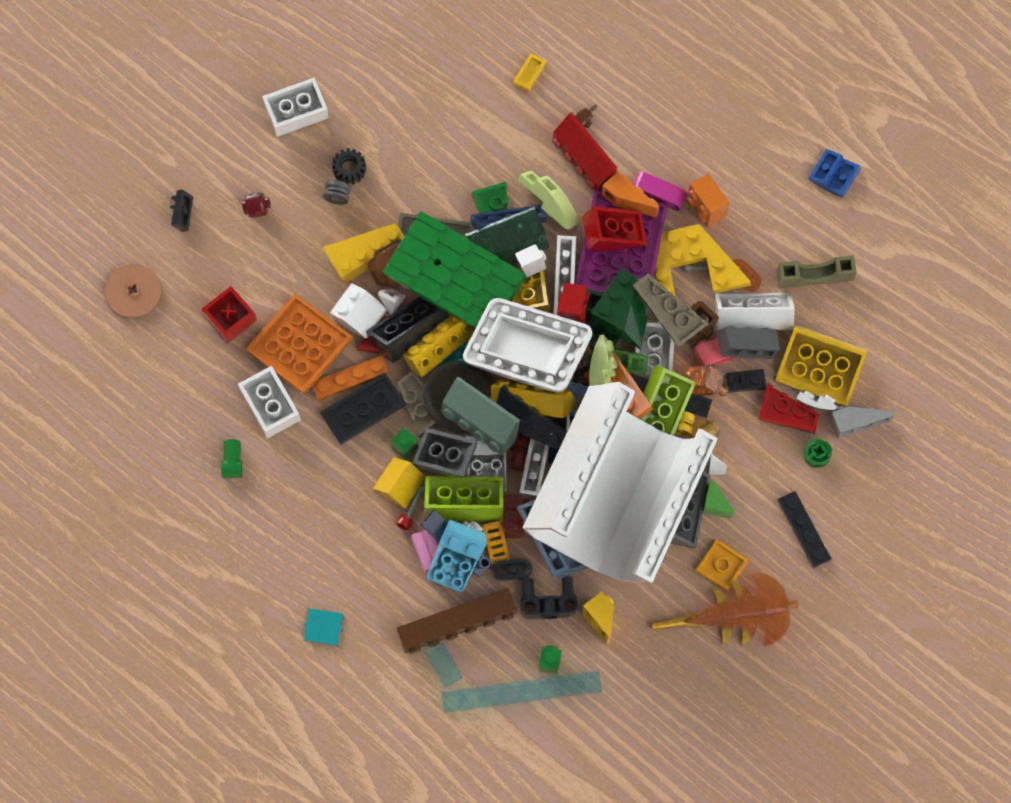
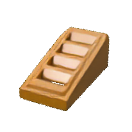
M501 521L482 525L483 533H486V547L492 562L491 565H495L498 561L510 560ZM498 529V532L488 534V531ZM499 536H500V539H499V540H495V541H491V542H490V540H489V539H491V538H495V537H499ZM501 544H502V547H501V548H497V549H493V550H492V548H491V547H493V546H497V545H501ZM504 552L505 554L498 557L493 556V554Z

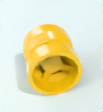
M684 411L675 433L682 436H691L693 430L691 426L695 421V415Z

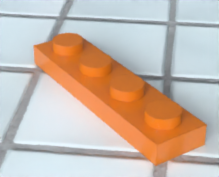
M381 355L320 378L312 385L317 400L320 401L373 381L384 373L389 375V371Z

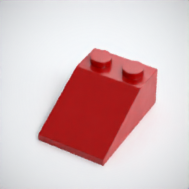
M593 206L582 216L589 251L607 252L648 245L641 211Z

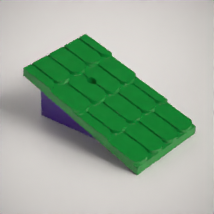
M422 211L417 215L383 271L384 275L474 330L491 300L501 298L512 302L526 279V275L519 269L504 262L498 256L469 241L468 238L453 231L445 224Z

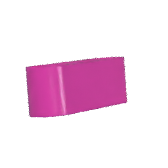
M639 172L633 183L636 187L641 188L647 197L654 199L656 202L667 203V208L674 211L681 210L688 195L684 189L645 172Z

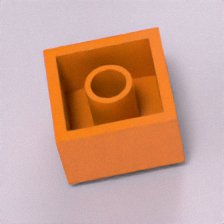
M709 173L690 183L687 203L690 208H694L698 213L697 217L701 223H705L708 228L726 217L730 202Z

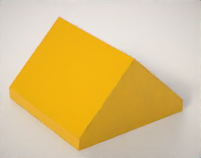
M394 457L373 487V490L406 509L417 493V489L425 481V475L409 461Z

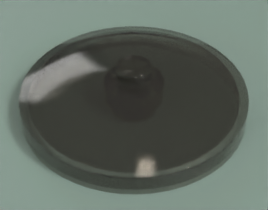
M448 362L436 368L429 376L424 387V404L431 418L442 428L457 434H470L441 413L442 402L457 377L463 379L489 399H491V385L495 382L485 370L469 365L466 362Z

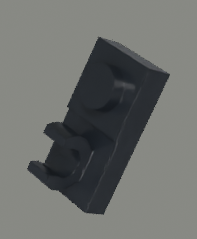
M177 190L176 195L171 198L175 201V205L170 206L173 209L171 225L182 232L189 231L193 196L184 190Z
M764 369L725 374L728 393L766 389Z

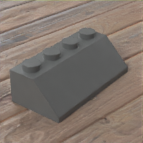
M702 473L670 544L696 548L710 480L709 474Z

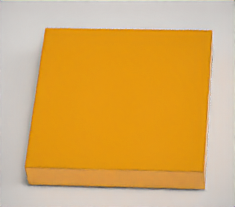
M716 538L695 569V572L728 593L732 587L731 582L736 581L749 559Z

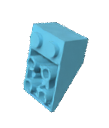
M449 520L426 579L463 592L486 546V533Z

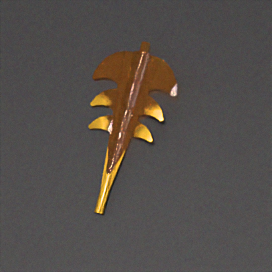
M753 573L752 577L757 584V596L752 597L750 591L745 586L732 581L731 586L735 591V602L730 603L726 594L714 588L713 593L716 597V607L671 620L652 622V629L720 625L722 631L721 642L725 644L733 634L734 625H739L742 632L741 644L744 645L754 636L757 624H762L765 630L764 646H768L777 642L785 634L790 623L789 609L798 608V601H788L784 588L775 578L762 573Z

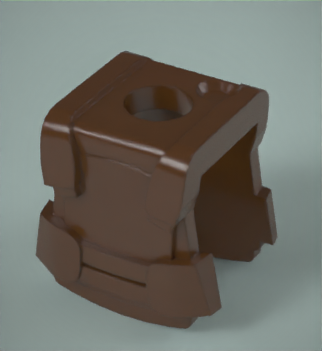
M702 301L693 304L691 309L709 324L695 335L690 345L692 349L704 338L708 339L712 336L719 319L718 315Z

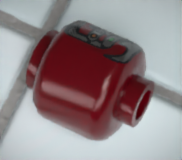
M256 192L245 196V199L242 200V207L245 215L248 214L249 217L256 218L265 216L268 213V208H271V202L264 193Z

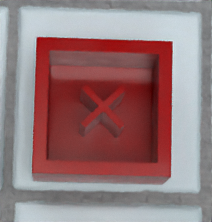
M232 286L201 309L204 318L227 344L257 321L255 312Z

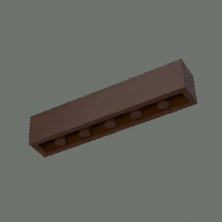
M509 588L399 626L397 627V632L404 652L414 654L421 651L422 647H434L440 644L439 641L447 639V641L456 639L458 634L464 632L466 634L473 633L478 627L483 625L486 628L494 625L497 620H509L514 617L517 609Z

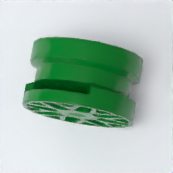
M821 438L811 440L804 451L805 462L813 468L824 467L832 456L831 445Z

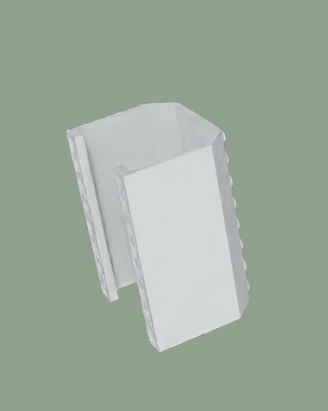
M620 382L589 386L525 521L523 529L536 540L597 573L621 582L652 583L718 438L702 429H698L695 438L681 439L661 432L626 412L635 394L634 390Z

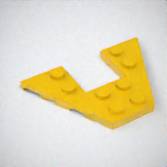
M700 224L662 233L654 279L674 296L676 294L670 269L706 260L714 294L751 286V282Z

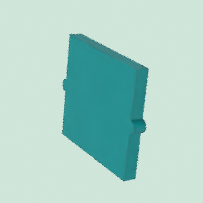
M309 608L307 622H305L304 641L338 646L340 632L343 631L341 628L343 613Z

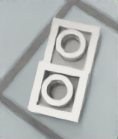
M807 390L805 392L800 391L796 399L813 407L835 410L837 408L836 400L827 394L825 397L820 395L817 401L814 400L816 396Z

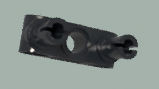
M566 576L561 578L562 594L560 596L543 597L535 596L534 579H522L521 615L526 619H556L574 616L577 612L578 602L576 594H574L573 577ZM572 603L574 609L566 610L564 604ZM532 605L535 610L529 613L525 611L524 607Z

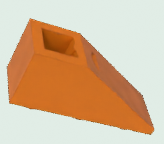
M617 172L602 185L601 195L614 206L627 210L641 211L642 214L652 217L658 215L659 206L657 202L647 197L641 188L633 185L627 176Z

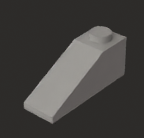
M840 406L833 410L830 415V421L837 438H841L890 422L894 414L890 411L852 406L844 408V406Z

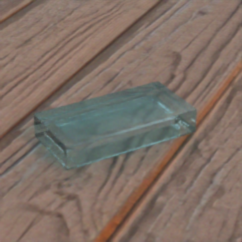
M444 643L426 652L445 687L463 678Z

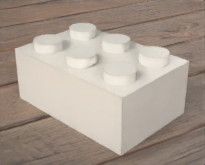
M315 78L262 96L264 107L277 137L329 118L328 109Z
M272 366L238 384L240 393L267 439L301 421L296 407Z

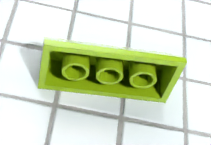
M655 365L643 392L654 409L640 420L661 432L674 436L696 382L664 367Z
M425 476V519L435 510L447 522L449 520L455 522H503V477L461 478Z

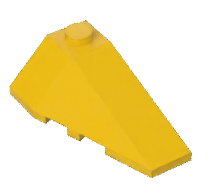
M518 264V265H517V269H519V270L523 273V271L521 270V268H520V266H519V264ZM542 270L527 277L512 302L552 314L545 271Z

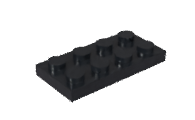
M386 373L324 409L320 412V415L339 444L342 445L406 406V403Z

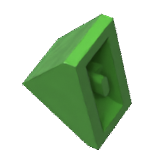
M714 480L710 481L703 513L731 518L735 513L734 509Z

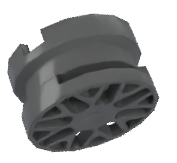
M331 180L330 183L327 181L323 198L333 204H347L351 186L342 181Z

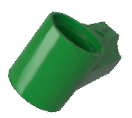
M228 439L224 441V454L221 463L222 478H242L241 442L239 440Z

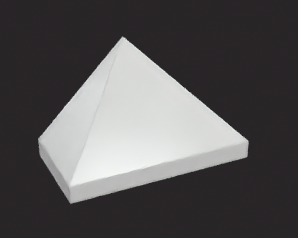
M390 287L380 290L378 293L390 315L397 311L406 296Z

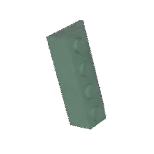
M457 377L442 402L441 413L447 419L457 423L462 430L471 433L476 440L488 445L493 452L503 455L517 439L520 420L463 379Z

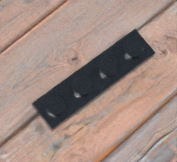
M796 491L779 498L777 501L813 569L831 561V557Z

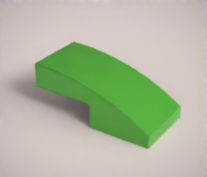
M614 348L612 352L618 356L629 373L646 375L649 356Z

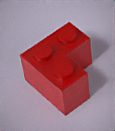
M564 282L563 292L559 298L557 316L580 323L585 322L586 306L589 304L590 293H587V286Z

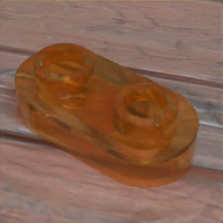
M733 260L737 266H741V271L748 279H755V282H751V286L743 288L750 292L758 290L762 281L760 275L744 260Z

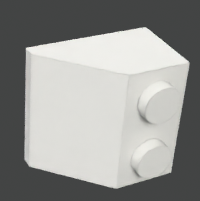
M351 283L330 314L338 325L366 339L368 337L366 331L379 322L387 309L369 292Z

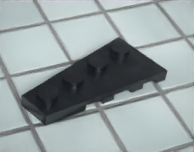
M504 385L501 386L496 403L520 420L518 433L559 450L568 431L549 417H544L534 406L531 407L526 404L520 396H515L508 391L509 388Z

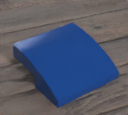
M826 149L809 176V180L824 190L844 198L861 168L860 165L843 159V155Z

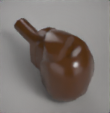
M594 104L588 110L583 108L574 114L584 128H589L592 125L590 119L593 118L592 112L597 108V105Z

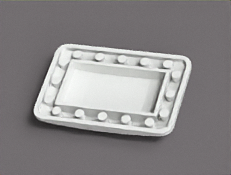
M495 298L488 303L463 353V359L469 365L496 375L549 391L561 392L567 388L592 337V330L590 326L505 299Z

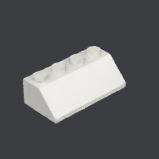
M791 293L715 294V312L719 317L716 323L717 330H723L727 326H734L735 328L751 327L752 329L768 328L769 330L779 331L794 329L795 308Z

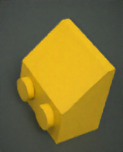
M601 591L583 605L582 616L607 645L612 634L614 601L608 594L605 595Z

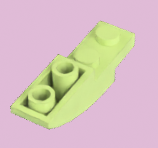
M533 171L519 175L518 181L535 194L539 200L544 202L541 208L548 216L554 218L567 230L579 226L580 221L572 204L550 177L544 176L540 178Z
M604 335L599 336L592 354L589 372L590 386L612 383L610 377L616 376L615 368H617V364L612 356V351H614L613 343Z

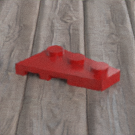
M767 383L759 420L815 434L819 413L801 402L793 400L786 393L778 391L771 384Z

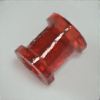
M512 448L511 464H509V469L524 471L525 457L528 454V450Z

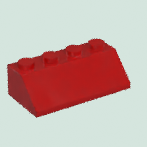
M572 112L569 113L554 130L552 142L557 149L562 150L565 159L569 163L572 162L577 174L586 179V183L591 190L602 191V185L617 173V166Z

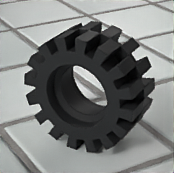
M346 148V152L342 149L340 154L338 152L335 154L336 158L333 157L332 169L337 180L345 181L348 185L349 182H352L353 185L356 180L360 182V178H364L366 162L364 156H361V152L358 151L356 153V149L350 151V148ZM346 161H353L356 164V169L352 172H345L342 169V165Z

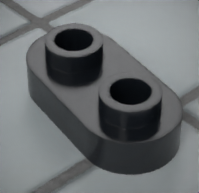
M524 558L498 561L493 568V574L499 581L526 579L532 573L531 562ZM525 567L526 571L522 573L519 571V568ZM505 569L507 573L502 575L499 571Z

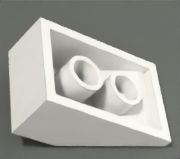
M647 320L641 350L635 347L636 353L649 356L646 375L635 373L634 375L649 379L655 365L672 371L674 341L659 321Z

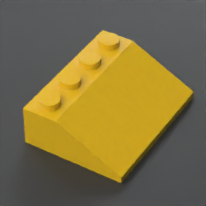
M795 324L775 381L802 391L807 390L819 397L820 395L825 397L827 394L834 398L836 403L848 406L867 355V350Z

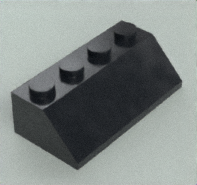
M419 296L366 331V333L382 356L394 363L400 360L411 346L417 344L426 334L433 331L438 324L444 322L451 315Z

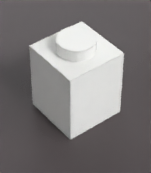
M536 244L515 253L518 264L526 278L546 269L544 261L547 258L543 250H538Z

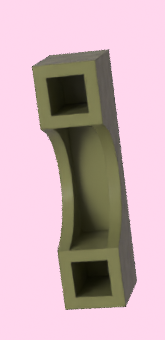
M854 255L835 257L825 263L814 265L801 264L798 261L782 262L778 264L776 270L779 288L854 281L857 274Z

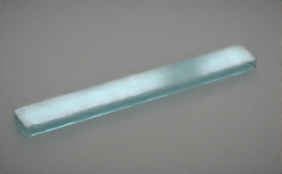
M599 671L446 691L442 692L444 713L598 693L602 692Z

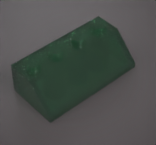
M535 207L465 234L469 241L498 256L499 259L508 264L517 261L515 253L536 244L539 251L549 248L545 229Z

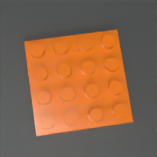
M294 294L249 344L246 352L267 368L272 366L279 377L304 395L353 340V336L298 295Z

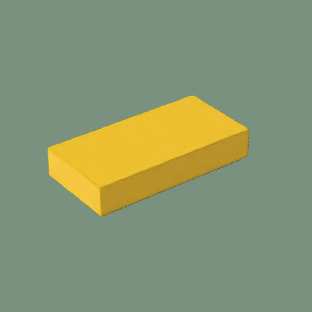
M530 53L515 77L513 85L529 93L547 61Z

